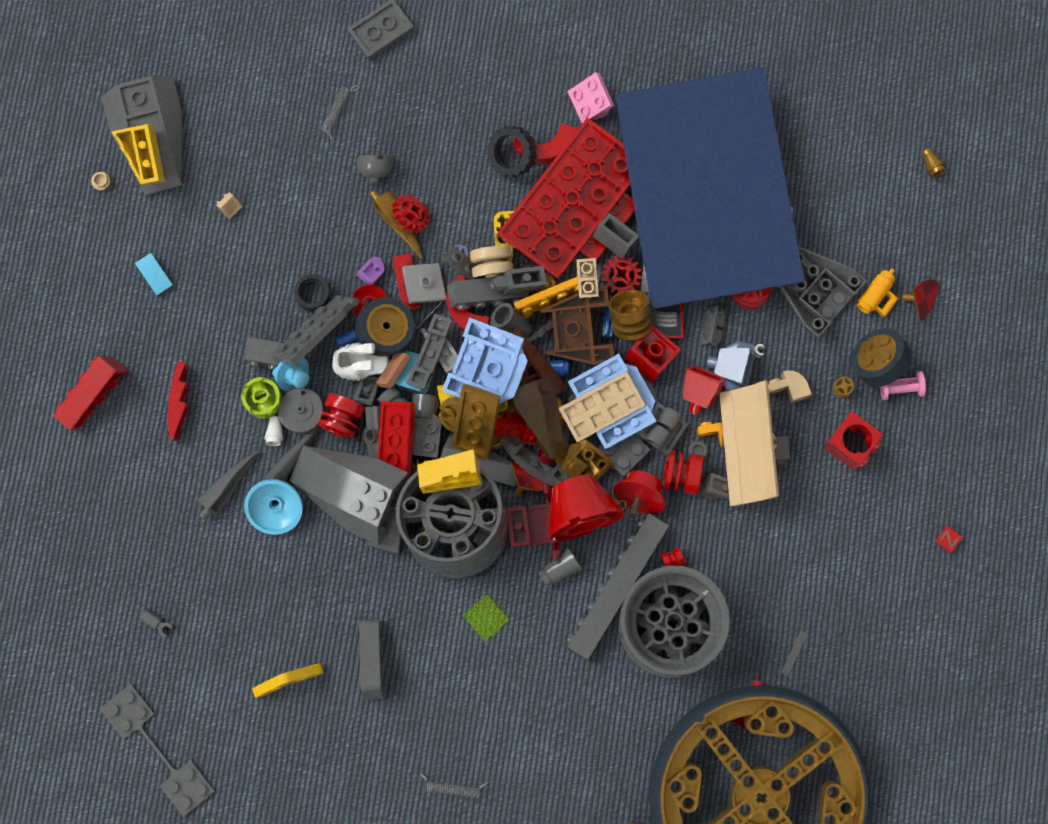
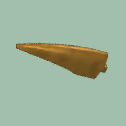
M376 190L372 191L370 196L374 200V209L382 220L391 226L404 239L417 257L422 260L423 257L414 231L409 233L407 228L402 230L403 226L397 225L398 220L393 219L395 214L391 212L394 208L392 204L397 199L393 192L389 191L380 196Z

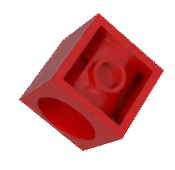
M851 411L823 448L855 471L858 467L862 469L869 461L871 456L868 454H873L883 441L880 438L883 434ZM857 432L865 439V452L852 453L848 451L844 446L843 433Z

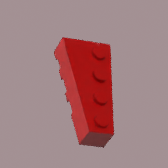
M98 356L94 358L90 363L91 367L88 371L79 377V383L69 390L66 400L56 407V413L53 416L69 430H78L94 413L93 407L102 404L106 399V392L112 388L115 389L119 385L117 380L122 375L127 376L130 372L114 357Z

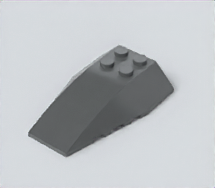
M303 446L289 481L344 529L380 545L387 529L386 526L382 525L395 491L402 490L409 473L378 458Z

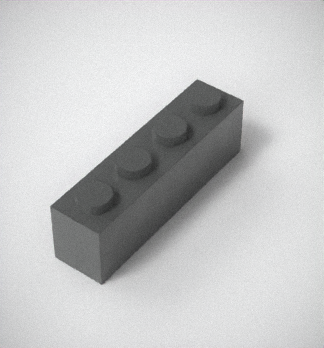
M495 277L452 281L447 286L451 309L457 308V310H466L472 306L480 309L492 304L494 307H498L503 303L514 305L515 302L527 298L528 292L504 295V291H491L489 283Z

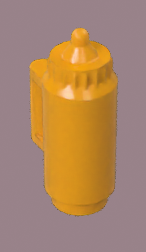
M894 269L890 271L883 270L878 274L859 298L857 307L862 312L870 314V312L875 310L882 317H886L898 301V298L889 291L895 282V277L893 276ZM887 295L890 299L882 309L879 308L878 305Z

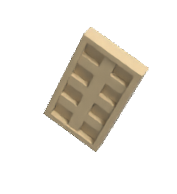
M626 371L558 409L576 442H579L640 409L645 404Z

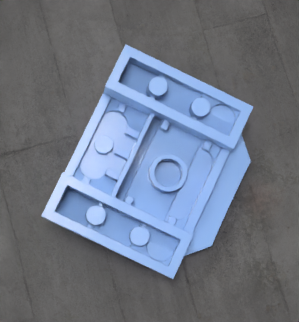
M469 318L463 333L465 337L452 373H448L442 391L460 398L461 387L466 383L501 395L500 404L514 398L528 362L522 349L524 338Z
M619 354L568 381L575 397L578 398L627 371L645 406L595 432L605 450L656 422L652 414L655 399L637 367L625 364Z

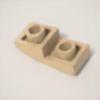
M596 258L577 259L579 298L599 297Z

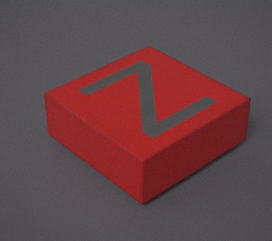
M946 526L934 542L951 553L963 537Z

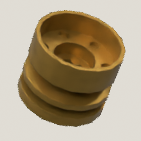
M627 290L617 293L610 299L609 311L612 318L613 333L616 337L622 340H637L650 333L652 330L649 299L645 293L637 290Z

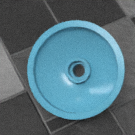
M268 479L258 482L249 490L245 498L244 510L247 519L256 529L266 534L278 535L292 530L298 524L303 511V503L297 490L290 484L277 479ZM273 500H277L279 504H274Z

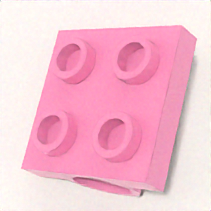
M597 72L568 91L581 123L587 117L590 120L603 118L609 114V109L614 106L600 73Z

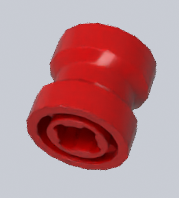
M679 547L673 549L670 553L660 554L664 567L686 565Z

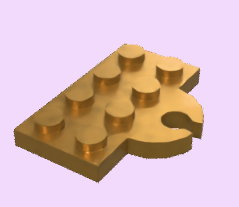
M464 383L461 387L460 398H448L442 403L438 416L441 423L448 430L454 432L452 448L463 452L474 449L477 457L488 460L491 453L501 395ZM443 410H448V411H450V412L452 413V415L447 414V413H446L445 411H443Z

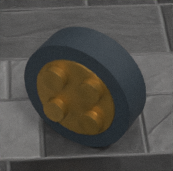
M887 328L878 329L865 335L856 344L851 355V366L854 372L864 383L873 387L886 386L899 379L905 373L911 361V349L907 342L897 331Z

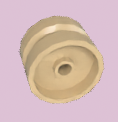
M491 246L469 252L471 262L480 264L472 268L473 279L499 277L507 270L514 269L513 263L505 261L512 257L511 246Z

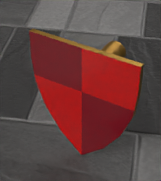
M923 280L912 289L913 294L904 293L902 296L903 301L915 302L919 322L926 318L934 305L939 288V283L935 280Z
M511 462L518 485L514 492L516 496L521 497L525 489L537 492L544 491L543 482L531 476L517 463Z

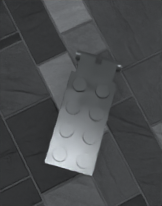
M334 295L326 306L316 309L315 314L311 318L305 320L297 331L289 335V339L275 349V352L271 355L276 362L295 366L347 316V313L354 306L359 304V300Z

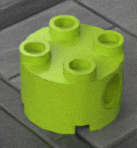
M258 377L246 383L241 398L243 405L251 415L257 419H266L278 413L282 393L272 380Z

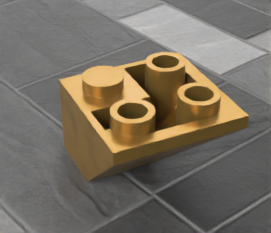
M588 440L567 446L565 448L566 456L555 459L561 470L570 477L590 474L596 480L614 462Z

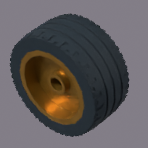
M389 297L378 298L369 302L360 311L355 326L358 341L361 344H375L374 355L391 356L403 350L410 343L415 329L414 318L408 307L401 301ZM383 323L388 326V329H384Z

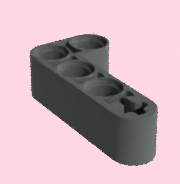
M380 619L359 620L361 693L364 700L384 699Z

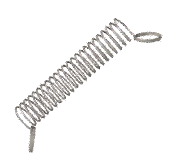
M340 88V89H341V90H339V91H340V93H339L340 95H342L341 93H343V92H341V91H343L342 89H344V88ZM337 95L334 102L339 105L338 111L340 112L343 106H340L342 105L341 100L337 99L339 98ZM332 106L331 111L329 112L330 115H332L330 117L333 118L334 114V118H337L335 117V114H337L336 112H338L337 107L334 106L333 108ZM325 122V126L327 127L323 128L322 126L321 130L324 129L326 130L325 132H328V125L329 127H331L329 129H332L333 125L331 123L333 122H330V124Z
M420 773L421 776L427 781V790L429 785V791L431 786L432 792L433 785H431L430 781L428 783V779L422 773ZM435 782L436 786L438 785V792H439V786H440V793H441V787H442L441 783L439 784V783H436V782ZM486 782L485 784L481 785L479 788H482L483 786H485V785L488 784L489 782ZM446 784V786H447V792H448V787H449V793H450V788H451V795H452V789H453V795H454L455 788L452 787V784H451V786H450V784H449V785ZM457 786V788L460 789V795H461V790H462V796H463V791H464V797H465L466 790L463 789V786H462V788H461V786H460V787ZM468 787L469 791H471V797H472V792H473V798H474V793H475V798H476L477 791L475 792L474 787H473V789H472V787H471V788Z

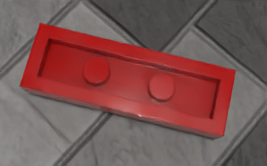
M411 254L392 257L401 302L410 311L422 309L421 303L409 304L402 267L413 265Z

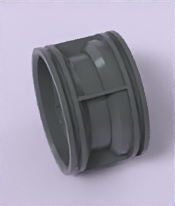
M683 566L661 567L642 576L627 593L619 614V636L627 655L642 670L662 678H681L698 672L712 662L720 653L729 632V610L720 589L704 574ZM675 587L683 588L690 591V593L680 598ZM654 592V604L642 603L649 594ZM664 599H672L674 602L673 608H666L663 605ZM683 605H691L693 608L692 614H685L682 611ZM705 608L708 613L709 624L699 619V615ZM654 611L659 614L657 622H652L649 619L650 612ZM670 619L677 621L678 624L675 625V629L672 626H668L667 623L670 622ZM636 624L646 629L641 638L638 635ZM688 624H695L697 626L695 634H690L687 631ZM655 631H661L664 634L662 641L658 642L653 638ZM674 637L682 639V647L677 648L672 644ZM691 643L703 645L695 654L691 655ZM665 650L669 659L661 658L655 654Z

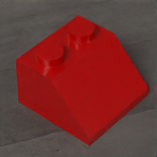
M652 325L650 333L640 338L623 358L632 366L637 367L638 371L652 383L681 349Z

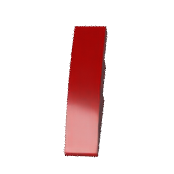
M181 361L177 362L168 403L169 438L173 442H177L190 408L184 403L189 386L183 382L189 367Z

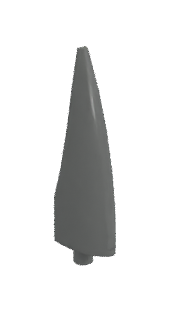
M318 426L314 431L309 432L281 457L263 479H277L286 482L294 470L303 446L310 447L321 427Z
M255 451L229 469L197 500L204 507L203 511L199 514L201 518L205 520L210 513L215 517L229 502L234 490L259 455V451Z

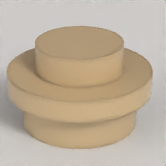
M97 172L91 179L93 187L97 190L107 189L111 182L110 177L105 172Z

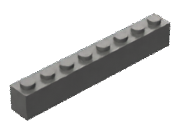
M648 514L647 518L642 517L637 525L640 527L637 534L632 533L627 542L630 546L627 550L623 549L617 558L620 560L617 567L612 566L607 574L610 577L606 584L603 582L597 592L600 595L597 600L592 599L587 607L590 610L586 617L582 616L577 626L580 628L577 633L572 632L567 640L569 644L568 649L587 661L669 525L651 514Z

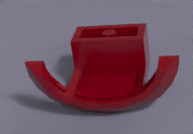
M544 483L543 487L547 504L506 508L510 542L512 548L552 543L553 561H555L561 554L560 541H554L553 538L550 540L549 538L552 489Z

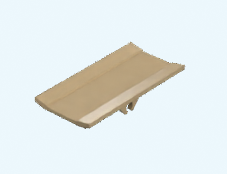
M765 380L743 388L720 392L730 506L744 505L779 497L774 451L777 444H774L773 441L776 437L772 431L768 381Z

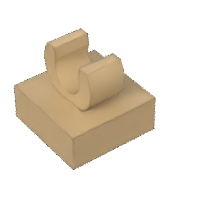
M230 192L225 194L220 202L217 201L216 205L228 219L232 218L243 207Z

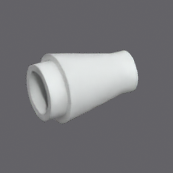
M270 417L264 437L267 445L280 446L283 441L282 425L279 417Z

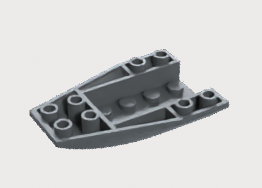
M149 76L115 85L102 96L111 134L112 131L145 124L153 125L155 128L165 182L143 185L140 184L136 177L144 194L150 195L182 186L183 113L174 78ZM114 137L118 147L120 148L121 146L119 145L117 139ZM122 152V154H123V156L125 157V159H126V161H127L129 167L131 168V166H130V164H129L130 162L128 161L126 155Z

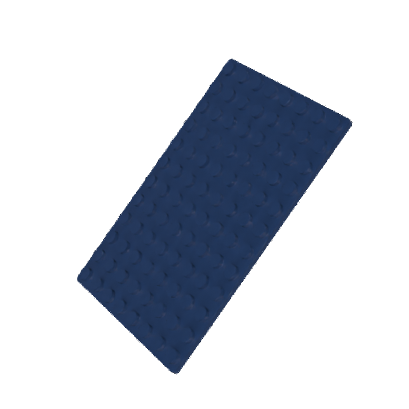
M755 68L616 95L651 307L656 309L802 283L804 275L764 68Z

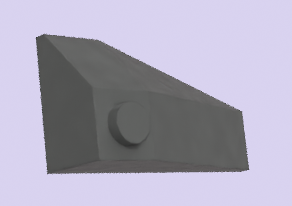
M452 431L444 445L441 458L463 452L452 448L454 435ZM492 450L488 460L477 457L480 468L494 482L516 487L517 482L510 461Z

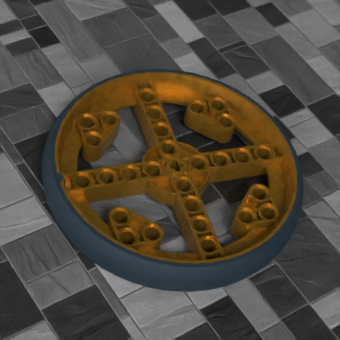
M769 685L737 687L720 692L697 704L676 723L667 735L659 750L651 775L650 811L653 824H683L680 808L687 813L697 809L701 784V771L698 766L693 763L686 764L694 748L704 738L735 778L730 792L731 805L707 824H724L723 822L727 817L733 818L732 824H793L785 814L790 802L789 788L831 756L837 768L840 785L832 780L826 781L822 785L818 813L819 823L825 824L824 820L828 815H833V821L830 824H868L871 807L869 774L863 755L854 737L843 722L824 705L807 695L783 687ZM774 706L775 713L772 716H767V708ZM747 716L744 722L746 728L751 733L784 738L789 737L793 733L794 727L791 722L793 721L805 727L817 738L776 770L765 766L750 768L718 726L732 719ZM753 719H759L760 724L757 728L750 727ZM782 722H786L788 725L786 731L779 732V725ZM712 727L715 728V735L713 737H707V729ZM822 742L828 743V748L825 751L819 750ZM721 744L728 745V750L725 753L718 752ZM811 754L812 761L804 764L803 758L805 755ZM734 760H740V766L737 769H731V762ZM790 767H796V773L793 776L787 775ZM689 769L696 770V775L693 778L686 776ZM746 776H752L753 780L749 785L743 784V779ZM779 779L781 781L780 786L773 789L771 787L772 782ZM672 782H680V788L678 790H671ZM835 786L837 788L836 793L829 796V788ZM758 793L763 794L764 798L762 800L757 799L756 795ZM687 797L693 799L690 806L683 805V800ZM846 802L849 803L848 810L842 812L840 810L841 805ZM742 805H749V810L746 813H740L739 809ZM771 808L777 809V814L774 817L768 816V811Z

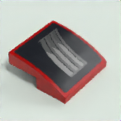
M649 302L652 325L670 340L684 339L683 304L653 309Z

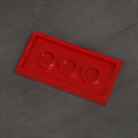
M381 401L377 458L408 472L409 475L406 480L408 481L411 474L415 403Z

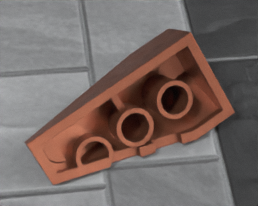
M518 328L512 330L511 334L524 338L522 349L528 360L519 387L532 381L549 377L556 396L565 391L566 387L552 366Z

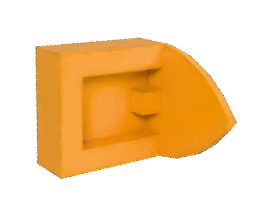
M701 423L700 427L696 430L698 438L717 434L719 444L723 447L722 423Z

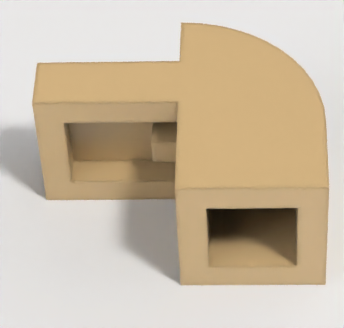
M783 371L781 374L782 380L776 378L769 381L768 384L769 395L786 390L791 404L811 396L806 379L795 371Z

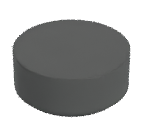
M701 441L693 442L688 448L689 456L690 454L703 455L704 459L708 453L707 446Z

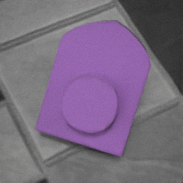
M370 258L356 275L366 284L373 285L384 273L385 265L382 258Z

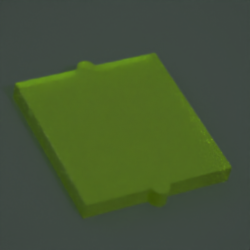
M485 595L479 602L473 603V607L462 615L484 641L495 632L498 633L499 629L509 621L488 595Z

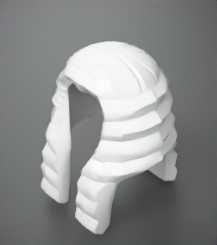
M357 342L351 345L347 344L345 347L342 346L339 350H336L333 354L332 367L334 372L342 379L360 381L375 374L381 375L389 363V356L372 355L375 351V344H361Z

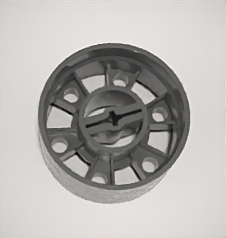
M481 468L482 485L477 487L470 486L436 491L426 502L421 501L422 498L428 493H422L417 471L405 483L399 494L396 505V521L399 532L418 563L436 575L446 578H464L475 575L488 568L499 557L506 545L509 534L507 511L493 479ZM491 493L497 501L498 509L480 510L478 502ZM454 505L464 506V507L468 508L469 510H467V509H460V508H457V507L454 506ZM486 517H494L491 522H484ZM422 522L425 531L411 540L410 523ZM436 528L446 529L452 533H443ZM479 530L489 534V537L478 548L475 549L471 544L478 535ZM424 540H428L427 545L419 546ZM440 544L452 548L453 558L434 557ZM467 546L464 552H458L459 548Z

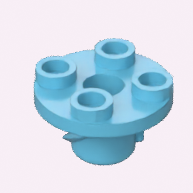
M304 357L295 366L280 362L272 372L277 386L286 391L303 388L309 382V364Z

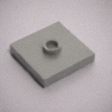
M439 263L402 267L409 304L446 300Z

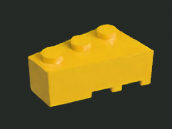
M145 124L112 131L140 184L151 185L165 182L153 125Z
M474 449L433 461H425L417 465L419 486L422 493L482 485L479 461Z

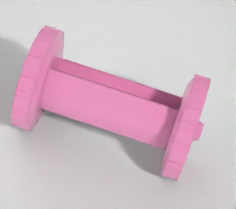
M922 371L916 373V378L897 379L889 385L880 387L882 400H888L889 394L915 391L918 392L919 397H923L926 391L925 378Z

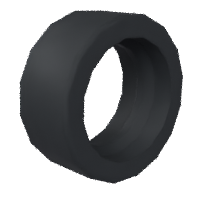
M308 274L297 281L294 287V295L301 308L315 312L319 307L326 306L329 303L331 290L323 277L318 274ZM316 282L322 286L324 293L320 301L308 303L302 298V289L306 284Z

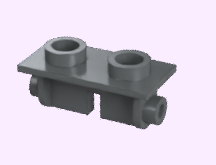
M451 245L449 252H444L441 255L442 261L454 267L458 273L465 276V279L472 280V268L476 264L472 263L467 256Z
M719 306L708 308L705 314L706 322L701 334V345L710 344L712 347H718V344L721 343L722 331L716 328L724 326L726 314L723 309H718Z

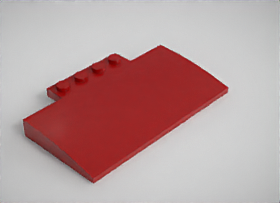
M587 117L505 222L497 235L535 266H543L544 272L548 276H552L555 281L560 279L579 253L588 259L596 258L597 261L607 248L593 237L598 225L609 213L625 224L635 211L633 198L625 193L631 185L624 144Z

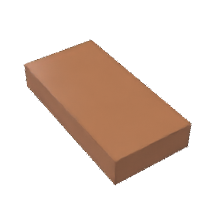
M407 353L394 354L376 384L380 387L392 388L411 357Z

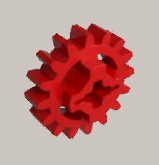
M413 194L399 196L392 204L394 208L391 212L395 214L393 219H397V225H402V230L407 228L409 233L413 231L416 234L419 231L422 232L430 223L428 219L431 215L427 214L429 208L424 207L425 202L420 203L419 197L414 199Z
M615 256L614 261L609 259L608 265H603L605 271L601 272V276L605 278L601 280V283H606L608 289H611V295L615 292L635 290L634 287L639 288L640 283L637 281L642 280V276L638 275L641 273V269H636L638 263L632 264L631 257L627 261L625 257L618 259ZM611 270L614 276L609 280V272ZM632 273L634 274L633 282L629 278ZM618 274H625L624 279L622 277L618 278Z

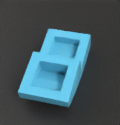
M151 253L135 263L156 295L173 285Z

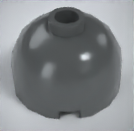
M357 154V168L363 176L369 177V181L380 182V178L387 177L393 170L394 155Z

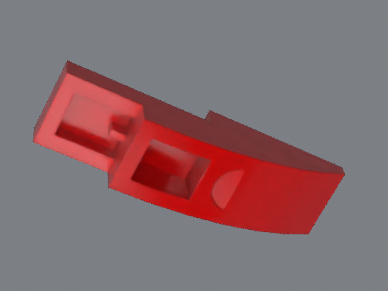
M505 412L502 418L497 417L494 436L520 437L521 443L538 444L536 435L531 429H527L525 426L527 423L521 414Z

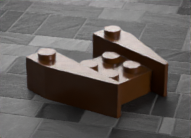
M607 286L598 287L599 297L579 298V293L541 310L543 314L552 313L556 349L545 351V354L593 365H599L615 356L614 344L597 346L594 344L591 308L609 307L610 299Z

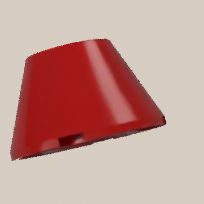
M585 474L569 478L552 488L549 538L550 540L553 538L554 541H566L592 534V530L600 526L604 529L619 521L624 516V511L592 475Z

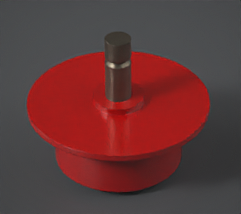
M631 471L627 474L625 480L619 481L614 485L613 493L623 505L626 502V507L630 508L628 513L630 517L635 518L637 512L656 514L665 508V500L661 495L664 488L663 484L650 473Z

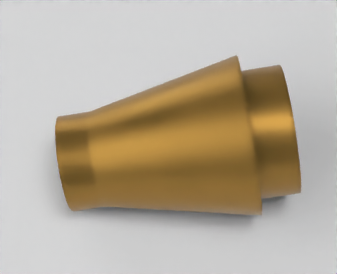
M927 149L922 153L929 175L935 178L946 171L945 164L932 149Z

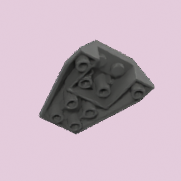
M798 246L804 281L799 284L782 286L780 289L803 326L819 338L867 280L853 268Z

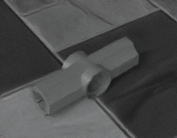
M381 405L365 407L366 428L363 430L362 436L364 442L368 444V457L377 458Z

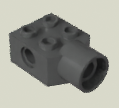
M414 394L412 402L415 403L412 458L416 459L419 457L422 460L427 458L430 461L432 459H439L443 424L439 417H437L439 397L427 394Z

